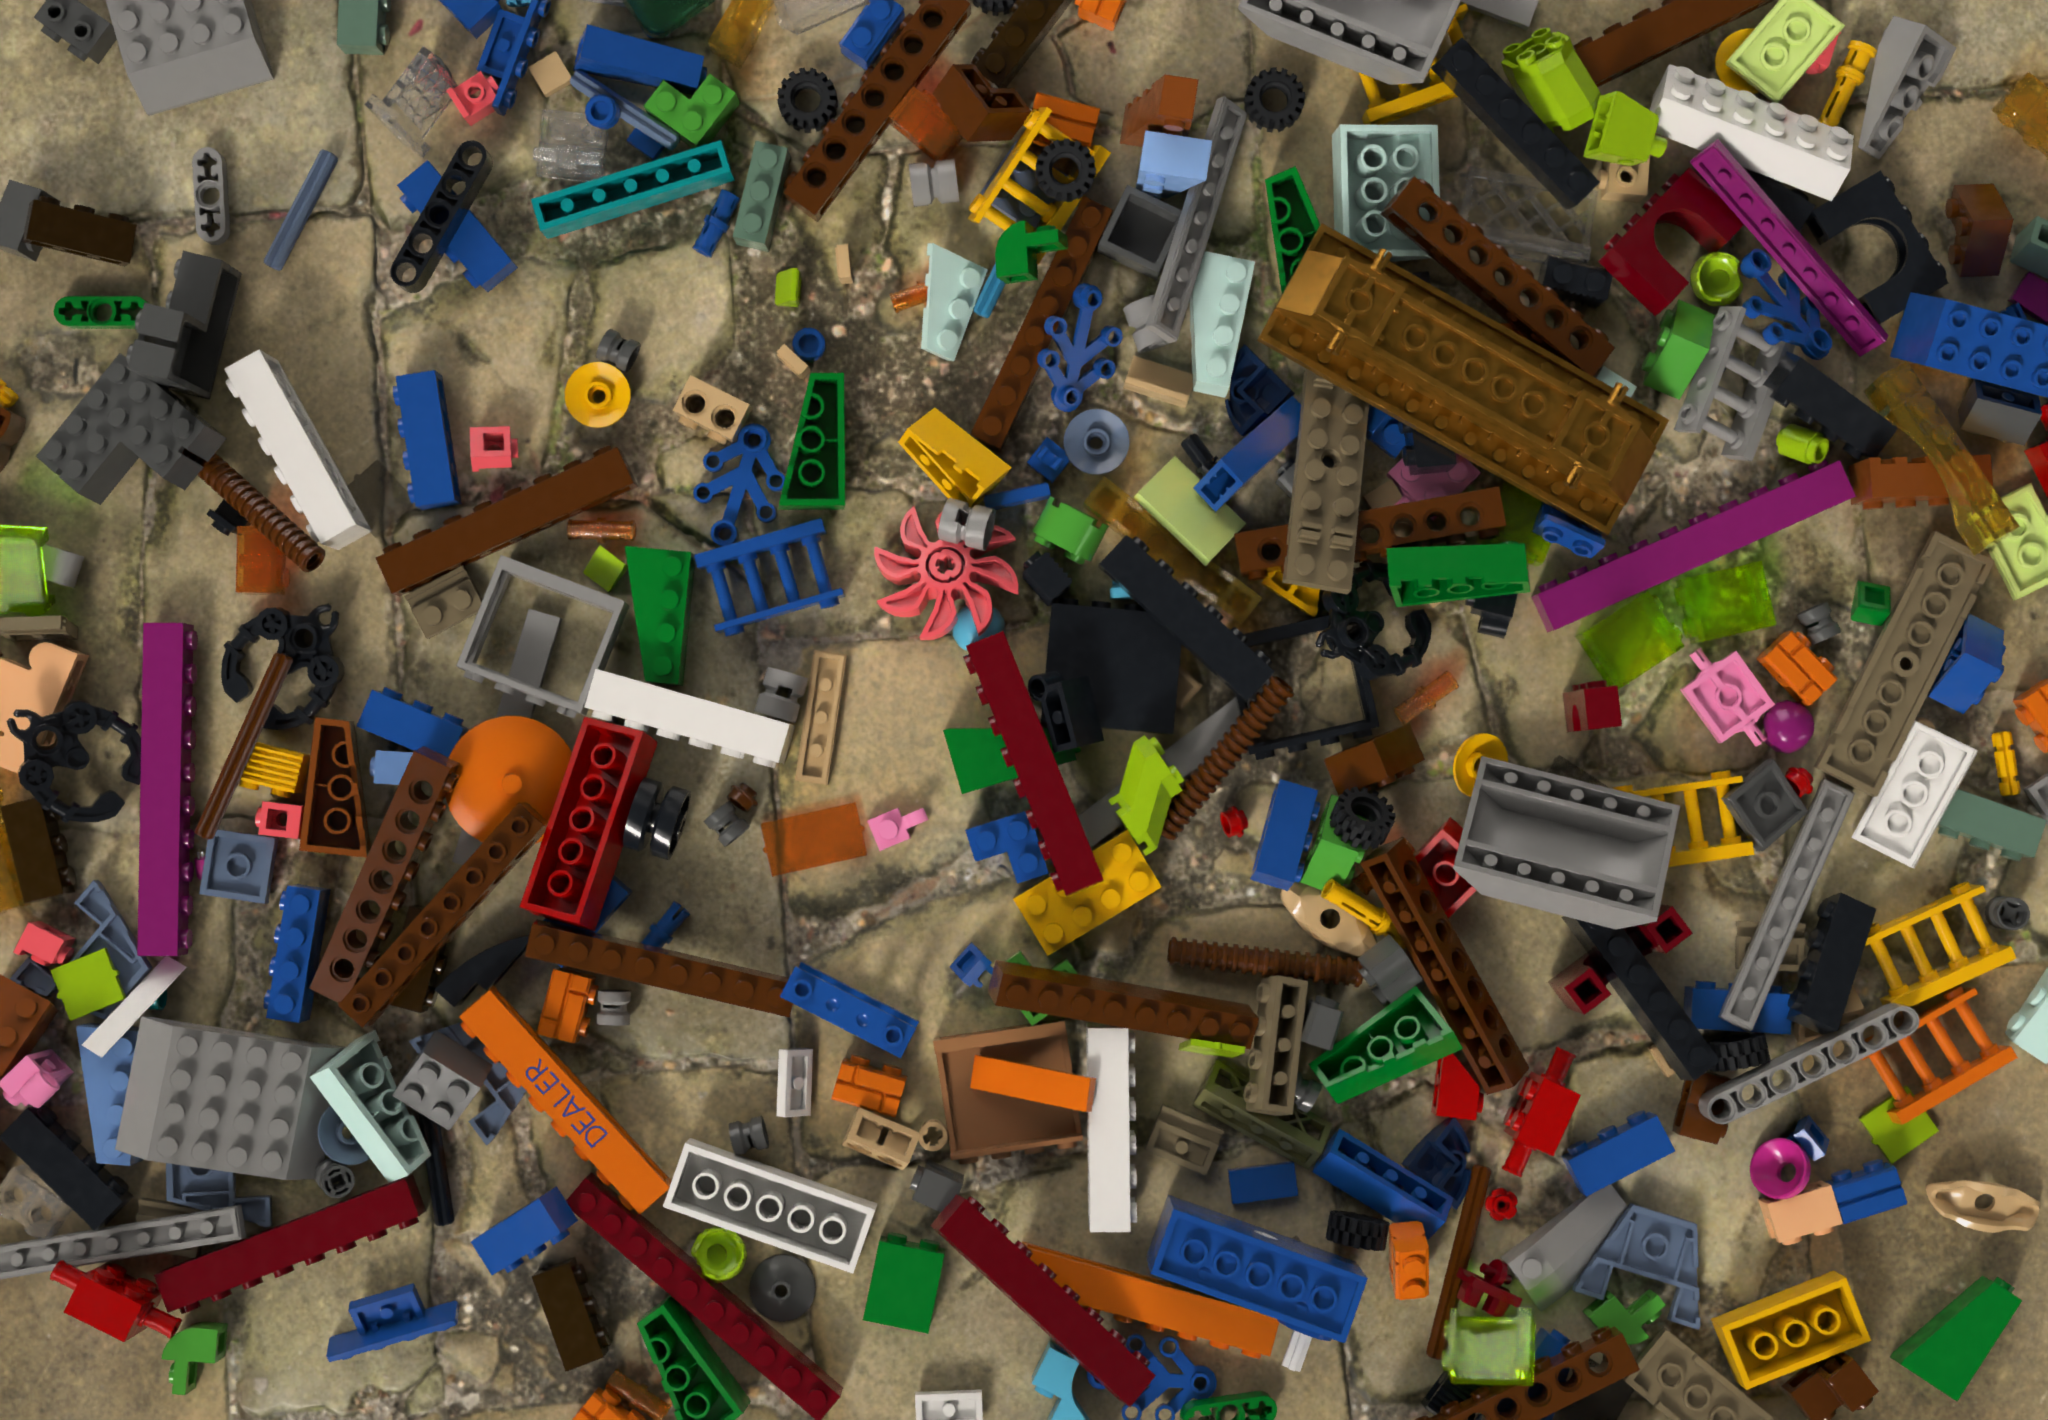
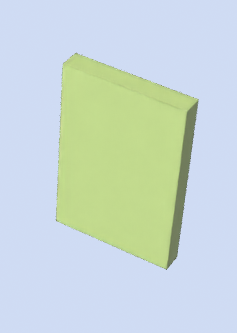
M1779 0L1726 61L1725 65L1771 102L1779 103L1843 30L1845 25L1814 0Z
M1174 456L1133 498L1206 566L1246 523L1226 504L1215 512L1193 489L1200 479Z
M2027 483L1969 512L2013 600H2017L2048 585V515L2032 483Z

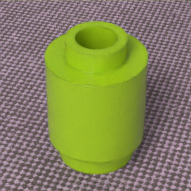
M1789 424L1781 429L1776 438L1779 454L1806 464L1821 463L1829 450V440L1824 438L1822 433L1796 424Z

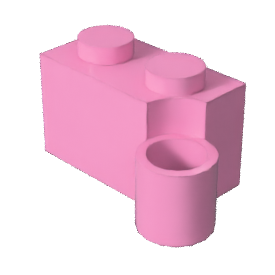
M52 1049L26 1055L0 1080V1087L4 1090L2 1092L4 1098L12 1105L18 1106L22 1103L24 1106L32 1105L33 1107L40 1108L74 1072Z

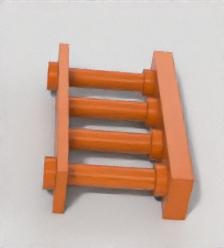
M1958 985L1943 994L1944 1000L1918 1014V1028L1925 1024L1927 1025L1952 1066L1950 1068L1952 1073L1942 1079L1939 1076L1935 1077L1911 1036H1907L1898 1042L1923 1082L1921 1085L1923 1090L1914 1096L1911 1093H1906L1881 1050L1860 1059L1870 1058L1895 1099L1893 1101L1895 1107L1886 1111L1893 1123L1903 1125L2018 1058L2011 1046H1998L1997 1043L1993 1044L1967 1003L1966 1000L1978 994L1976 988H1962L1961 985ZM1954 1007L1980 1048L1978 1052L1980 1057L1970 1063L1962 1058L1938 1018ZM1874 1035L1867 1037L1864 1041L1869 1042Z

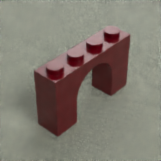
M1690 167L1680 177L1674 173L1661 186L1665 191L1661 196L1655 192L1642 206L1646 212L1642 216L1636 212L1623 225L1622 228L1627 232L1622 237L1616 233L1603 246L1607 253L1598 261L1655 317L1689 284L1658 251L1654 240L1655 225L1670 223L1681 227L1709 253L1717 252L1744 225L1721 197Z
M1663 904L1660 905L1657 922L1623 928L1643 956L1653 952L1666 954L1693 934L1674 907ZM1585 953L1548 981L1568 1009L1583 1015L1612 995L1606 988L1609 981L1588 953Z

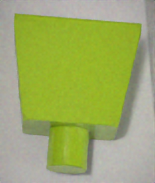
M1620 91L1601 95L1583 157L1626 166L1644 163L1649 159V155L1660 158L1667 148V139L1655 135L1659 122L1658 115Z

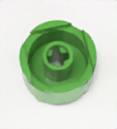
M1050 496L1032 531L1037 534L1034 541L1049 549H1054L1056 545L1065 549L1066 551L1063 556L1078 564H1084L1085 560L1091 562L1109 526L1102 523L1100 528L1095 526L1098 521L1096 518L1066 503L1061 502L1058 507L1055 505L1058 499Z

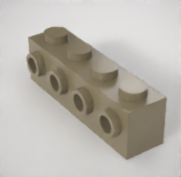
M1279 975L1261 978V983L1256 991V1000L1259 1002L1257 1011L1259 1020L1255 1031L1253 1049L1248 1057V1066L1250 1068L1249 1082L1244 1090L1246 1111L1273 1116L1293 1115L1308 981Z

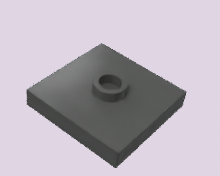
M1766 759L1746 776L1743 782L1738 783L1721 798L1749 841L1753 842L1755 850L1762 852L1809 812L1774 759Z

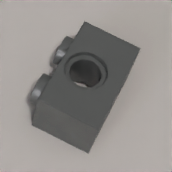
M927 1160L925 1167L918 1165L909 1189L914 1190L912 1200L942 1212L956 1194L959 1195L963 1186L964 1175L931 1160Z

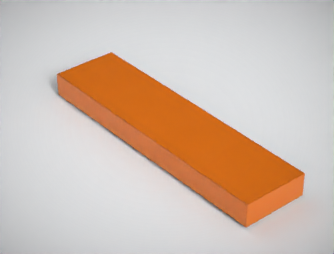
M975 1055L970 1088L1083 1112H1092L1096 1078L984 1055Z

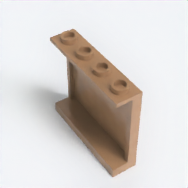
M1065 1018L1038 1022L1033 1026L1031 1024H1023L934 1038L933 1045L937 1058L951 1161L958 1160L959 1164H971L979 1161L978 1156L991 1155L992 1159H1003L1011 1157V1151L1024 1150L1025 1154H1036L1044 1152V1146L1056 1144L1058 1149H1069L1076 1147L1077 1141L1083 1140L1078 1110L970 1088L975 1055H984L1073 1073Z

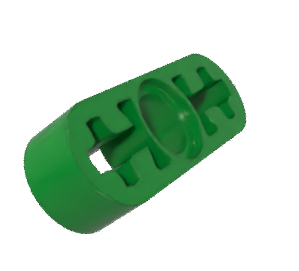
M67 296L61 298L55 304L54 316L60 324L72 329H135L136 318L129 314H122L121 308L125 311H134L137 305L143 309L144 303H150L137 296ZM102 304H109L112 307V316L107 321H99L96 316V311ZM72 305L77 310L87 311V316L75 314L72 315L71 320L65 316V311L71 310Z
M1251 1391L1188 1401L1183 1405L1180 1410V1420H1190L1189 1418L1194 1417L1195 1411H1199L1203 1416L1199 1417L1198 1420H1211L1208 1415H1212L1214 1420H1222L1220 1412L1226 1405L1236 1406V1415L1231 1420H1274L1277 1414V1405L1270 1395L1264 1391ZM1263 1401L1267 1407L1263 1408L1262 1414L1258 1415L1253 1409L1258 1408L1259 1402ZM1244 1403L1251 1410H1244L1242 1404Z

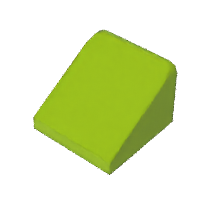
M790 268L777 274L775 305L798 307L800 305L802 276L798 268Z
M600 545L583 573L610 593L628 569V565Z

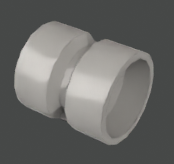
M955 159L937 160L934 168H930L927 163L923 162L909 164L914 207L928 206V204H932L934 198H938L941 204L959 202Z
M1155 294L1136 300L1123 308L1128 325L1135 328L1132 336L1139 353L1148 352L1169 344L1145 328Z
M949 498L941 514L938 538L939 540L958 544L963 540L967 547L985 551L992 537L996 511L993 508L975 505L973 508H970L968 502Z
M767 667L762 683L766 690L759 694L754 711L796 723L800 710V704L797 702V699L804 696L808 678ZM778 686L788 688L787 698L775 695Z

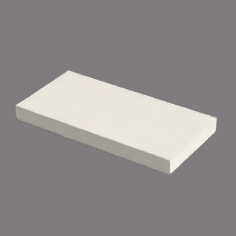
M1914 721L1896 760L1892 762L1887 772L1889 774L1878 796L1872 798L1851 838L1915 869L1975 759L1978 750L1920 722Z

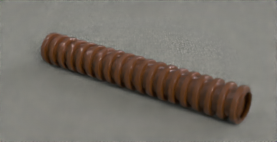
M187 449L183 450L182 454L203 466L198 476L207 485L211 486L215 492H218L219 496L224 498L228 504H231L260 533L265 535L269 541H272L276 547H279V550L286 554L302 571L311 572L321 565L325 558V550L318 546L314 540H311L301 528H298L273 503H270L253 485H250L246 479H243V476L237 473L233 467H230L216 452L207 462Z
M1277 676L1269 678L1270 683L1262 686L1263 692H1257V699L1249 702L1250 708H1244V715L1238 716L1236 718L1237 723L1230 725L1231 731L1225 732L1223 734L1224 739L1217 741L1218 747H1213L1210 750L1211 755L1204 757L1205 763H1200L1197 766L1198 771L1191 773V780L1186 779L1184 782L1186 786L1181 787L1182 791L1172 797L1173 802L1169 805L1161 835L1170 840L1177 839V832H1182L1184 830L1183 825L1191 822L1190 816H1196V809H1201L1203 807L1202 802L1210 799L1209 793H1214L1216 791L1215 786L1223 783L1222 777H1228V770L1234 769L1236 767L1235 762L1242 760L1241 754H1246L1249 751L1248 746L1255 744L1254 738H1260L1262 735L1261 730L1268 728V721L1273 722L1275 719L1274 714H1279L1282 711L1280 707L1288 704L1287 698H1292L1295 694L1292 687Z
M1172 937L1169 940L1167 955L1169 966H1174V963L1182 968H1184V965H1189L1190 969L1199 966L1200 970L1210 967V971H1215L1216 968H1219L1220 972H1225L1228 969L1234 974L1237 970L1243 975L1246 972H1251L1252 976H1256L1257 973H1261L1262 977H1266L1267 974H1271V976L1281 975L1295 979L1302 978L1305 981L1312 979L1314 983H1318L1319 980H1323L1324 984L1333 981L1334 985H1339V982H1342L1344 986L1353 984L1356 988H1359L1363 977L1358 972L1363 968L1358 958L1356 961H1352L1351 957H1346L1343 960L1341 956H1336L1334 959L1328 954L1325 957H1321L1320 953L1311 956L1310 952H1305V955H1301L1300 951H1295L1294 954H1291L1290 950H1285L1282 953L1280 949L1276 948L1273 952L1267 947H1264V950H1259L1258 946L1249 949L1248 945L1239 948L1238 944H1233V947H1230L1228 943H1223L1221 946L1215 941L1212 944H1208L1206 940H1203L1202 943H1197V939L1187 942V938L1177 941L1176 937Z

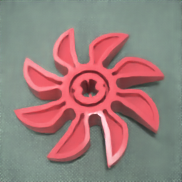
M913 506L905 514L901 522L900 534L905 551L918 559L913 560L878 547L874 548L877 567L887 580L898 586L918 582L905 590L877 600V604L884 611L898 617H914L923 612L931 599H936L934 609L919 637L920 640H935L943 637L953 629L958 621L954 601L957 599L965 600L971 612L978 636L987 630L993 617L992 601L989 592L975 582L994 585L1019 595L1017 576L1006 561L997 556L976 559L989 551L1016 541L1014 535L997 525H994L991 540L985 551L967 547L964 541L958 544L942 540L929 542L922 530L915 506ZM942 512L935 521L937 534Z

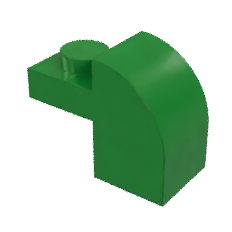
M1025 220L1011 225L1003 232L996 246L997 278L1006 284L1038 280L1036 254L1068 249L1067 235L1056 229L1055 226L1050 225L1037 227L1035 232V227Z

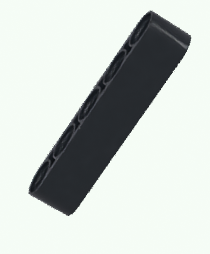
M474 140L466 141L457 149L390 269L391 277L406 292L417 293L427 285L493 167V159L481 143ZM481 153L482 159L479 164L475 166L468 165V159L472 154ZM462 181L465 182V190L459 195H453L451 190L454 184ZM440 211H449V217L446 222L442 224L435 223L436 215ZM426 239H431L433 243L432 248L426 253H419L420 243ZM409 268H415V278L410 282H403V273Z

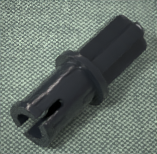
M1195 433L1188 436L1181 443L1184 451L1198 468L1196 473H1201L1203 477L1219 459L1217 456L1213 457L1200 437Z

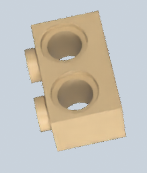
M690 375L673 408L674 413L679 416V423L692 430H696L697 426H700L709 431L707 437L723 445L726 444L727 440L732 443L737 442L738 435L753 410L750 404ZM694 398H703L705 400V407L699 413L689 412V403ZM725 412L733 413L735 416L734 423L728 428H722L718 425V418Z
M859 1107L852 1117L842 1146L903 1170L910 1163L921 1133Z

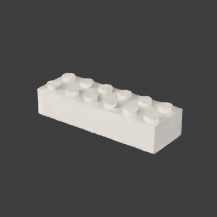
M1669 64L1653 94L1650 111L1658 115L1659 118L1656 134L1700 151L1719 139L1742 167L1831 202L1851 169L1854 135L1849 134L1845 129L1838 126H1828L1807 114H1797L1787 110L1782 104L1766 102L1756 98L1749 91H1738L1730 88L1718 79H1707L1695 74L1687 67H1676Z
M259 349L224 368L229 377L225 381L227 387L235 398L240 397L245 406L242 409L243 416L251 427L256 426L261 437L258 438V442L267 456L272 455L277 464L274 467V471L283 485L288 484L293 493L290 496L293 506L299 514H305L309 522L306 525V529L311 538L316 543L320 542L324 546L340 550L372 532L369 523L279 361Z
M595 669L584 706L593 710L592 717L616 723L617 718L620 717L625 719L624 726L648 732L649 726L658 728L656 732L658 736L680 741L681 735L690 737L688 742L690 745L712 750L713 744L722 747L720 752L722 754L743 759L746 753L754 756L753 763L775 768L776 763L785 764L795 729L794 725L599 669Z
M1094 1022L1086 1023L1087 1076L1096 1078L1092 1112H1087L1090 1232H1131V1223H1137V1203L1135 1202V1197H1130V1189L1137 1188L1135 1163L1130 1164V1155H1136V1134L1134 1130H1130L1129 1121H1136V1102L1134 1097H1129V1087H1135V1067L1133 1063H1129V1053H1135V1033H1133V1030H1128V1028Z
M689 1138L684 1144L663 1207L853 1274L877 1203L740 1155L736 1156L732 1152Z

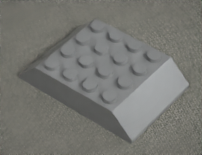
M106 0L127 76L148 116L274 79L252 0Z
M1241 0L1238 9L1269 37L1389 85L1424 83L1461 0Z
M1481 756L1453 869L1481 895L1615 930L1657 922L1680 806Z
M141 1016L115 1150L147 1161L282 1180L315 1179L316 1167L325 1160L326 1155L319 1144L318 1124L322 1114L330 1104L310 1079V1076L345 1047Z

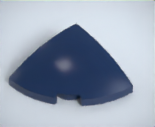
M1245 344L1236 354L1230 382V400H1225L1226 409L1232 424L1239 434L1244 437L1295 394Z
M1446 1118L1431 1130L1401 1163L1410 1172L1453 1197L1451 1208L1455 1210L1458 1209L1464 1199L1471 1178V1170L1466 1169L1467 1161L1465 1157V1152L1470 1153L1471 1149L1464 1129L1456 1118Z

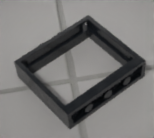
M1329 615L1245 633L1244 635L1248 639L1245 644L1248 647L1322 632L1328 628ZM1351 661L1363 720L1260 743L1255 741L1253 746H1248L1249 751L1247 755L1255 754L1256 760L1276 756L1275 749L1287 747L1288 753L1308 749L1307 742L1320 740V745L1324 746L1340 742L1339 735L1352 733L1353 739L1372 735L1371 728L1380 726L1370 681L1361 677L1356 671L1355 663ZM1233 692L1239 716H1243L1244 708H1248L1247 701L1244 702Z

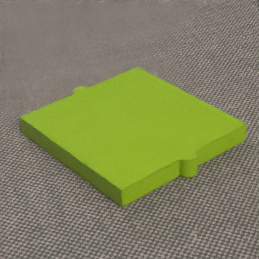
M107 948L50 970L59 992L57 998L62 999L70 1021L126 998L118 978L120 971L115 970Z
M1192 1038L1179 1044L1180 1051L1234 1058L1245 1053L1244 1046Z
M1903 1086L1907 1094L1911 1093L1914 1096L1908 1086ZM1892 1095L1858 1118L1872 1137L1871 1143L1880 1148L1890 1164L1902 1158L1939 1131L1926 1112L1903 1125L1893 1123L1886 1112L1895 1107L1893 1104L1895 1099Z

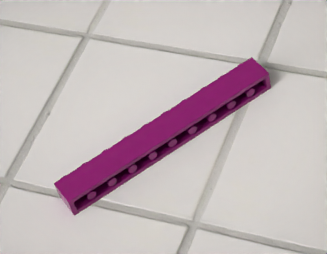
M1827 459L1819 464L1809 466L1808 470L1810 473L1799 478L1795 472L1777 481L1780 487L1771 491L1768 490L1767 486L1748 493L1750 500L1738 504L1737 499L1718 507L1720 513L1710 518L1706 512L1688 520L1690 527L1681 531L1678 530L1677 526L1658 533L1660 540L1648 544L1647 539L1628 546L1630 553L1620 558L1616 552L1598 560L1600 566L1588 571L1587 566L1568 573L1570 580L1558 584L1557 580L1554 579L1538 586L1540 593L1532 596V600L1547 633L1856 497L1840 460L1828 464Z
M143 623L137 956L186 955L193 942L192 930L188 929L189 915L193 911V898L189 895V882H192L194 876L193 863L190 862V849L194 846V831L190 829V816L195 811V800L191 796V783L195 780L196 770L194 763H191V751L196 746V733L192 730V716L196 714L197 702L196 698L192 697L193 683H196L197 667L196 664H193V650L197 649L198 636L197 632L194 631V625L186 623Z

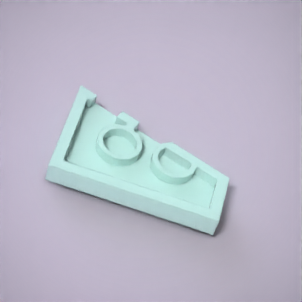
M928 243L927 255L930 256L929 273L925 276V286H928L927 306L923 308L921 349L947 361H954L988 269L934 243Z

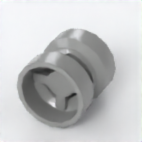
M598 990L597 1001L601 1004V1007L597 1013V1024L611 1026L630 1025V1014L627 1011V1004L631 1001V991Z

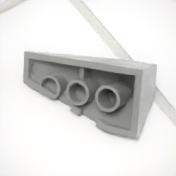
M1893 16L1889 26L1883 32L1882 40L1877 49L1858 148L1876 159L1882 157L1903 129V119L1909 111H1917L1923 102L1920 97L1929 86L1935 87L1940 81L1956 50L1954 45L1927 25Z
M1612 1184L1587 1197L1583 1195L1501 1256V1259L1507 1264L1509 1270L1541 1312L1570 1290L1625 1211L1627 1205Z

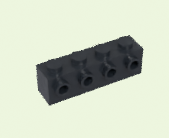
M1788 351L1763 384L1773 391L1770 398L1785 408L1789 404L1797 409L1794 413L1795 416L1809 425L1813 421L1821 426L1818 431L1819 433H1822L1824 437L1834 443L1837 439L1845 443L1842 449L1858 460L1862 455L1867 458L1877 457L1898 429L1806 360Z
M1843 893L1825 898L1821 902L1817 910L1819 920L1816 929L1811 932L1808 938L1807 945L1810 948L1807 957L1802 961L1798 969V977L1800 979L1797 988L1791 993L1788 1000L1790 1010L1787 1019L1822 1035L1838 1031L1876 908Z
M47 1106L26 1108L0 1135V1139L94 1231L106 1226L134 1197L128 1191V1184L119 1176H113L104 1168L105 1164L96 1163L95 1153H89L80 1144L82 1141L75 1132L65 1129L56 1121L58 1119L57 1115Z

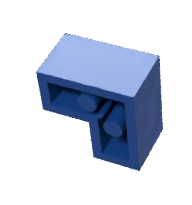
M1969 613L1928 693V697L1962 714L1972 704L1977 705L1983 698L1987 686L1991 682L1996 683L2003 674L2002 656L2006 649V646L2003 645L2004 630Z
M1025 811L965 830L975 862L1007 852L1017 884L1049 874L1046 862L1037 843L1039 840L1035 829L1032 830Z

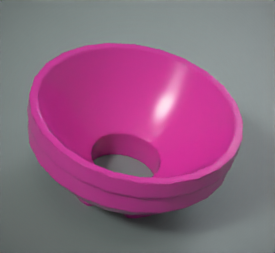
M1774 1138L1764 1142L1757 1148L1750 1162V1176L1754 1186L1759 1192L1773 1199H1789L1798 1195L1807 1185L1811 1174V1165L1807 1153L1797 1143L1786 1138ZM1787 1164H1793L1796 1168L1795 1177L1789 1182H1783L1781 1179L1782 1168Z

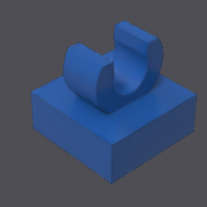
M1046 437L1027 461V465L1051 484L1054 483L1070 463L1065 450L1048 437Z
M972 942L949 966L966 985L970 987L974 984L979 988L983 986L978 979L985 970L992 974L994 969L990 965L992 962Z
M1809 1115L1800 1119L1797 1122L1795 1131L1787 1137V1139L1795 1143H1800L1803 1150L1814 1161L1826 1155L1830 1141Z

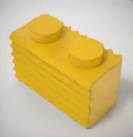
M256 742L238 786L259 790V786L263 785L272 788L270 794L291 798L292 793H302L310 763V754Z

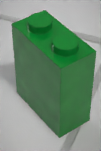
M888 1232L887 1236L881 1235L863 1320L929 1334L946 1249L940 1248V1243L933 1240L921 1239L920 1243L907 1241V1236L899 1233Z

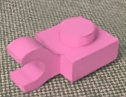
M896 808L867 822L879 851H882L910 839L911 836L908 828L929 819L924 808L902 816L899 808Z

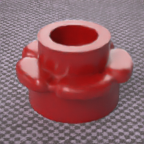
M1801 767L1788 768L1785 777L1799 798L1805 793H1812L1813 786L1810 785L1813 783L1812 775Z
M1231 806L1227 811L1221 812L1220 821L1225 834L1228 837L1236 835L1239 838L1244 835L1243 830L1248 828V821L1244 811Z
M1504 1188L1494 1189L1485 1200V1208L1490 1212L1489 1215L1494 1220L1503 1221L1505 1218L1511 1219L1517 1212L1516 1205L1518 1200L1516 1195L1511 1191L1507 1192ZM1500 1202L1505 1203L1503 1208L1499 1207Z

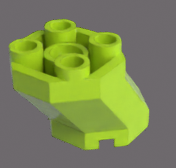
M1546 27L1532 33L1531 38L1526 41L1514 43L1504 48L1502 51L1504 59L1501 64L1505 75L1520 99L1553 133L1552 127L1561 126L1563 131H1568L1594 118L1601 93L1575 52L1569 36L1559 31L1552 33L1551 29Z
M1144 735L1133 742L1119 793L1109 799L1108 802L1111 806L1116 803L1119 805L1120 808L1115 813L1136 844L1145 843L1146 847L1141 851L1147 856L1157 849L1171 798L1182 791L1179 784L1185 780L1174 764L1168 767L1161 758L1165 751L1155 737L1148 740Z

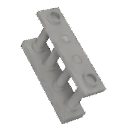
M1720 306L1713 320L1710 349L1694 374L1683 406L1679 411L1674 430L1684 433H1701L1703 429L1726 441L1721 453L1724 457L1730 460L1753 461L1775 402L1770 398L1773 391L1763 384L1787 351L1793 353L1796 345L1783 341L1776 345L1768 344L1762 334L1742 324L1746 308L1742 306ZM1736 337L1760 349L1754 367L1730 354ZM1725 367L1748 379V384L1742 398L1719 386ZM1713 398L1737 410L1731 429L1707 416Z

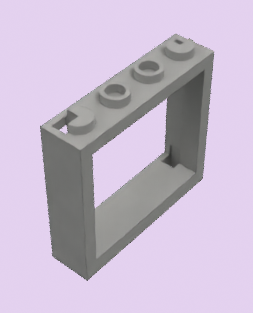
M500 555L456 666L465 671L463 677L482 684L485 678L496 682L494 688L504 693L513 695L514 691L517 690L527 694L525 700L544 707L546 702L557 705L556 712L574 719L577 713L586 716L589 709L584 706L595 669L604 671L629 605L623 600ZM511 576L612 613L578 702L476 664Z

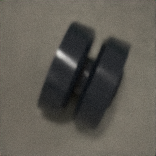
M644 777L637 789L629 811L623 835V847L642 851L651 838V854L670 860L685 826L691 791L672 786L663 799V783Z

